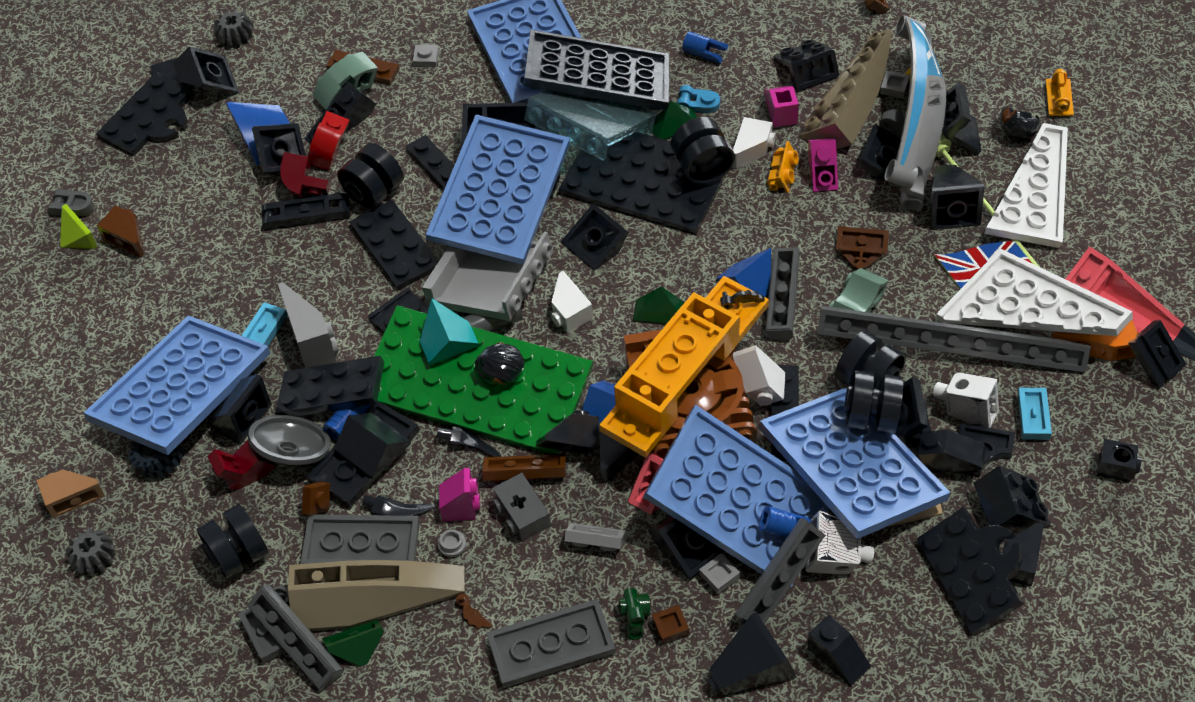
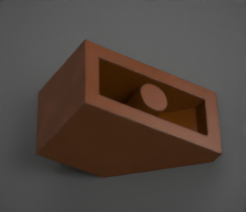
M115 205L97 224L102 239L142 258L144 250L141 229L136 214L130 209H123Z

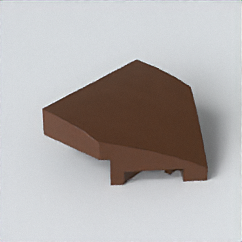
M838 226L836 252L856 270L860 268L865 270L887 256L889 230Z

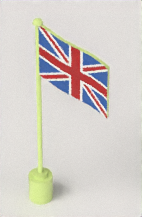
M941 133L935 157L940 158L944 156L950 165H957L948 154L951 141ZM983 198L984 207L993 217L995 211ZM1011 239L1012 241L985 244L957 253L934 254L936 260L960 289L999 249L1040 267L1019 240Z

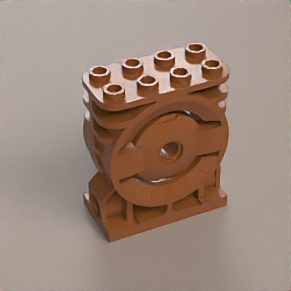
M662 329L624 335L627 371ZM735 348L725 360L713 355L677 399L678 419L652 449L651 453L664 459L691 408L695 405L757 445V430L755 424H753L749 399L746 397V392L743 388L741 372L733 359V352H736Z

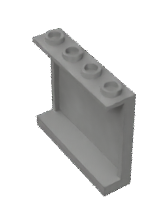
M544 232L538 242H532L524 265L448 246L422 287L428 306L432 298L453 311L511 321L516 311L520 309L524 297L531 291L536 277L541 274L545 262L552 255L553 245L550 243L548 232Z

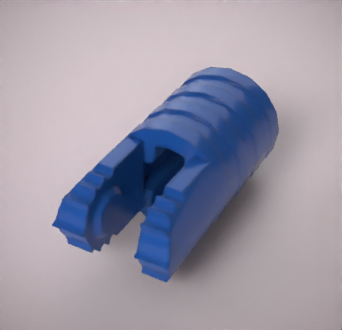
M689 31L684 38L682 51L721 64L723 58L709 51L712 47L726 52L729 45Z
M370 405L337 410L323 425V430L328 433L329 437L337 441L348 415L364 414Z
M766 506L760 516L759 529L787 538L800 518L810 523L811 519Z

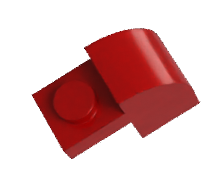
M329 111L326 112L322 122L319 123L308 152L311 165L323 170H330L338 154L340 142L349 125V119Z

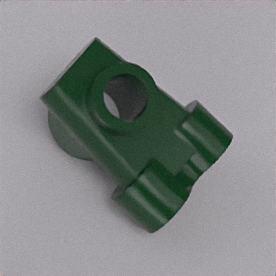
M628 588L624 590L623 598H619L620 616H626V629L629 639L637 640L644 635L642 625L645 623L644 617L650 616V599L648 593L638 594L637 589Z

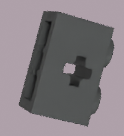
M523 473L493 487L495 499L492 500V504L499 515L504 514L507 518L505 524L512 536L517 534L521 542L551 527L548 511Z

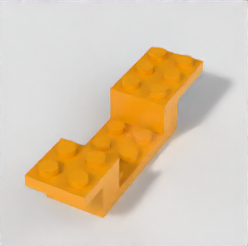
M725 276L721 278L706 298L693 292L614 386L615 407L600 423V432L646 458L678 419L677 399L713 355L722 360L729 356L767 309L769 299L764 297V302L734 303L733 307L729 310L721 307L720 298L722 297V292H727V295L733 296L739 291L750 290Z

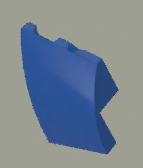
M226 103L256 166L260 165L252 127L290 124L279 105Z

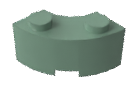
M364 52L348 54L331 66L317 80L313 96L327 109L347 82L360 91L371 88L378 67Z
M860 268L849 273L844 283V291L835 301L830 303L829 307L870 312L871 308H877L889 280Z

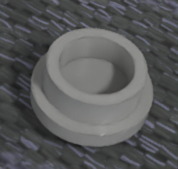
M454 529L443 532L438 540L439 551L447 557L460 555L466 548L464 535Z

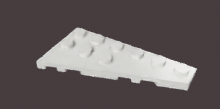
M1043 123L1020 168L1005 192L1002 201L987 225L984 234L1056 248L1061 247L1064 224L1067 127Z

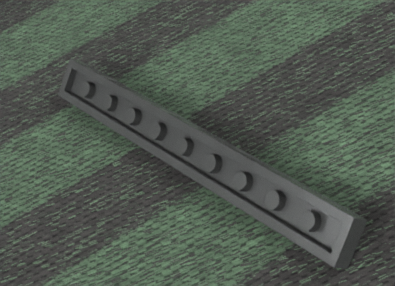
M821 306L817 334L853 339L857 334L866 330L881 339L883 344L1086 372L1091 349L1088 343Z

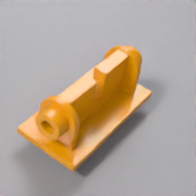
M1057 69L1053 73L1052 79L1045 80L1049 116H1074L1070 79H1067V73L1063 69Z
M786 141L785 148L780 147L774 151L771 164L773 170H770L767 185L772 191L784 188L786 193H789L791 183H794V168L798 164L799 158L797 151L793 150L789 141Z

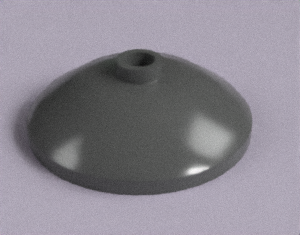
M274 415L261 418L251 425L248 433L249 444L257 454L268 461L284 466L313 464L328 454L331 444L328 433L322 427L307 419L289 415Z

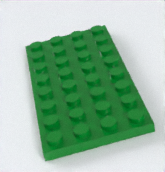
M396 306L374 355L381 356L384 360L377 401L393 410L450 427H459L464 431L544 454H559L560 450L536 447V441L577 410L594 366L592 360L471 326L479 346L429 365L420 344L427 314ZM498 342L515 346L520 350L525 361L524 370L507 386L487 384L474 369L476 358L486 347Z

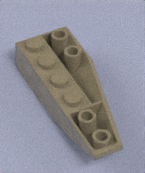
M890 29L881 32L876 31L868 37L867 42L826 95L815 105L812 116L805 122V128L800 134L802 139L832 138L836 140V150L853 144L870 114L880 90L889 55L892 34Z
M358 560L289 565V605L291 610L310 631L353 628L465 593V567L459 565L397 560Z

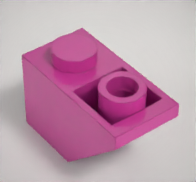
M793 86L764 89V96L773 127L798 124L799 104Z
M832 138L808 140V157L813 191L838 190L836 140Z
M470 468L462 469L439 485V509L442 522L476 520V510L481 509L480 493H478L477 478L472 479Z

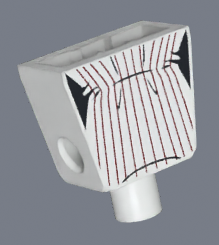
M956 373L949 385L937 382L934 387L933 397L946 401L948 415L973 425L991 428L999 412L997 379Z
M819 511L811 519V524L823 532L825 537L806 563L807 572L850 574L859 566L860 561L871 563L874 557V547L861 544V538L856 539L837 517Z

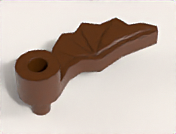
M461 593L457 595V605L463 608L464 620L468 621L469 626H475L478 629L483 627L487 629L492 628L493 625L481 615L479 610L471 607L467 594Z

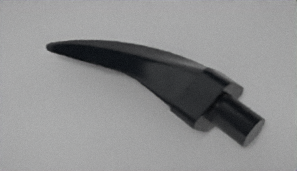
M452 426L451 429L438 427L436 438L449 440L450 445L472 446L494 457H502L495 448L477 436L464 431L462 428Z
M365 495L362 500V506L372 508L371 514L380 516H413L435 507L433 504L426 503L405 504L384 495H378L376 498Z

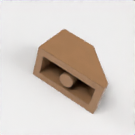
M63 469L36 480L45 506L52 518L105 497L97 479Z

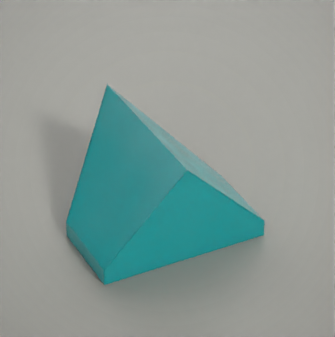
M431 298L420 339V344L429 365L479 346L470 323Z

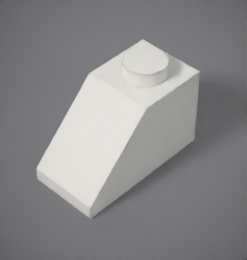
M744 117L733 148L735 162L732 168L737 169L766 156L768 148H773L776 133H772L773 122Z
M564 271L560 272L552 298L553 313L551 318L558 328L562 326L569 333L593 319L592 303Z
M755 345L733 352V359L741 372L746 394L760 406L770 405L784 399L785 372Z

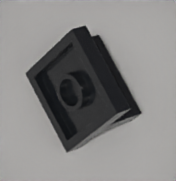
M911 377L903 383L901 411L895 435L903 443L907 442L919 447L921 433L923 431H931L921 382L919 379Z

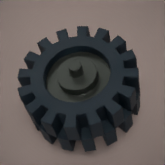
M132 442L131 447L133 449H130L128 453L130 461L141 475L146 478L150 476L151 479H156L157 475L160 478L164 477L165 471L170 474L173 471L171 467L179 465L177 460L182 459L181 453L183 448L179 444L169 455H166L138 442Z

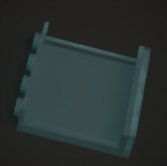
M545 90L529 97L524 120L547 132L570 137V144L601 160H605L609 145L635 132L651 135L656 114L637 105L628 106L625 103L605 102L601 99L581 98L573 94H558Z

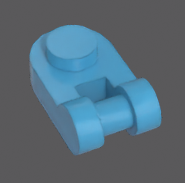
M689 85L680 87L678 104L699 113H713L719 109L720 96L718 93L710 90L693 89Z

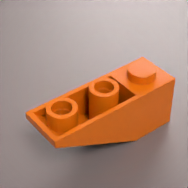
M1131 320L1117 336L1052 331L1051 338L1088 343L1091 346L1089 356L1114 361L1136 357L1128 342L1137 338L1136 335L1138 333L1133 320Z

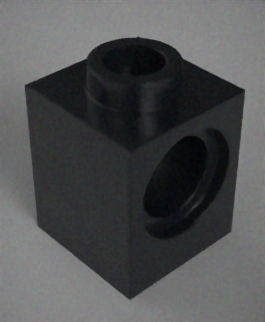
M1104 439L1099 455L1097 475L1131 482L1133 474H1139L1142 457L1137 456L1139 445Z

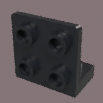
M813 39L803 41L801 46L795 48H783L779 54L773 56L776 62L789 67L793 88L796 91L840 76L834 48L816 42Z
M958 82L946 92V109L942 133L947 139H952L961 144L964 149L979 154L982 150L977 121L975 117L970 115L966 86Z

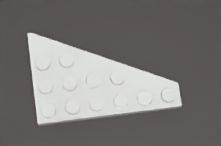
M999 249L937 313V319L941 323L1117 336L1133 319V313L1131 310L1005 250Z

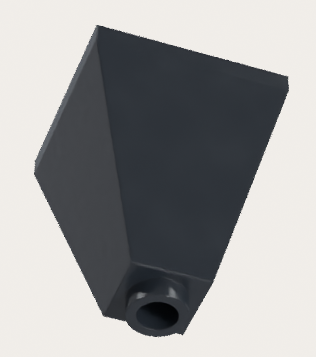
M957 165L935 166L930 230L981 226L984 184Z
M754 612L708 671L711 677L707 678L716 694L722 692L724 696H729L791 681L797 677L787 657L758 613Z

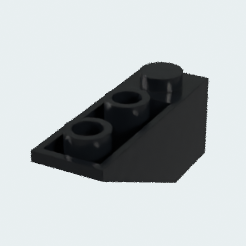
M347 82L304 139L311 144L315 131L327 111L349 119V125L345 131L347 133L367 118L376 106V103Z

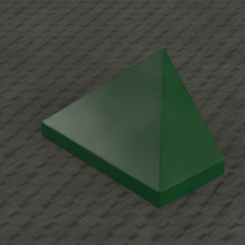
M670 101L667 111L662 110L652 120L649 127L655 137L668 140L672 138L675 131L681 125L698 117L694 110Z
M661 286L636 299L633 322L666 325L685 302Z
M375 620L322 638L329 653L362 667L371 658L384 630L380 622Z

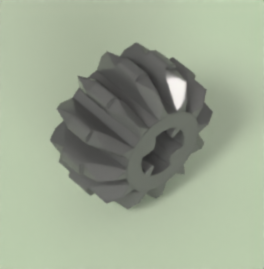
M236 9L230 13L226 11L225 15L219 14V19L214 21V34L222 46L228 44L232 48L236 43L238 46H241L242 41L248 43L249 37H253V24L245 12L239 13Z
M88 527L85 534L77 531V538L69 539L70 547L65 549L70 567L74 570L76 569L81 575L88 572L92 577L94 576L95 569L104 572V564H113L111 556L116 555L113 540L100 528L94 532Z

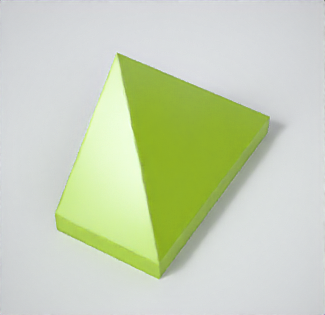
M67 204L63 205L60 246L62 248H96L97 244L91 231Z

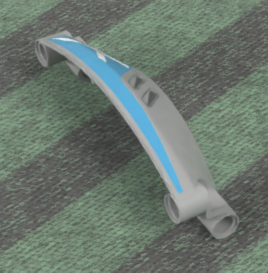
M905 15L899 18L895 27V35L910 41V90L897 159H892L888 164L885 172V181L902 186L900 207L903 211L909 209L919 212L923 208L924 187L941 138L946 109V86L932 49L931 33L925 31L926 23Z

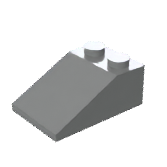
M278 283L305 368L336 363L334 353L339 352L331 323H325L322 313L285 283Z

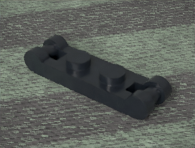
M336 193L266 203L261 207V214L264 217L262 219V228L265 231H269L283 226L332 219H350V208L347 207L350 204L349 195L346 193Z

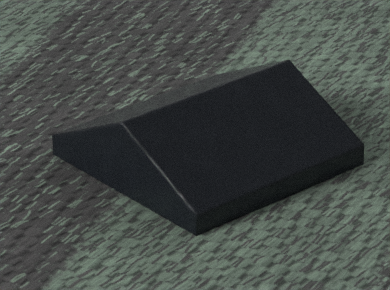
M298 123L252 127L262 174L281 176L280 168L284 152L306 156Z
M876 123L872 127L859 162L871 178L885 181L886 168L892 159H897L901 139Z
M592 203L561 242L594 270H597L619 253L629 232L596 204Z

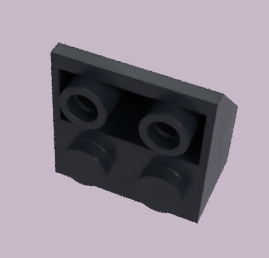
M999 465L974 482L989 525H999L1014 534H1018L1037 523L1044 524L1043 528L1051 526L1047 516L1049 514L1048 509L1040 499L1038 494L1039 487L1033 478Z

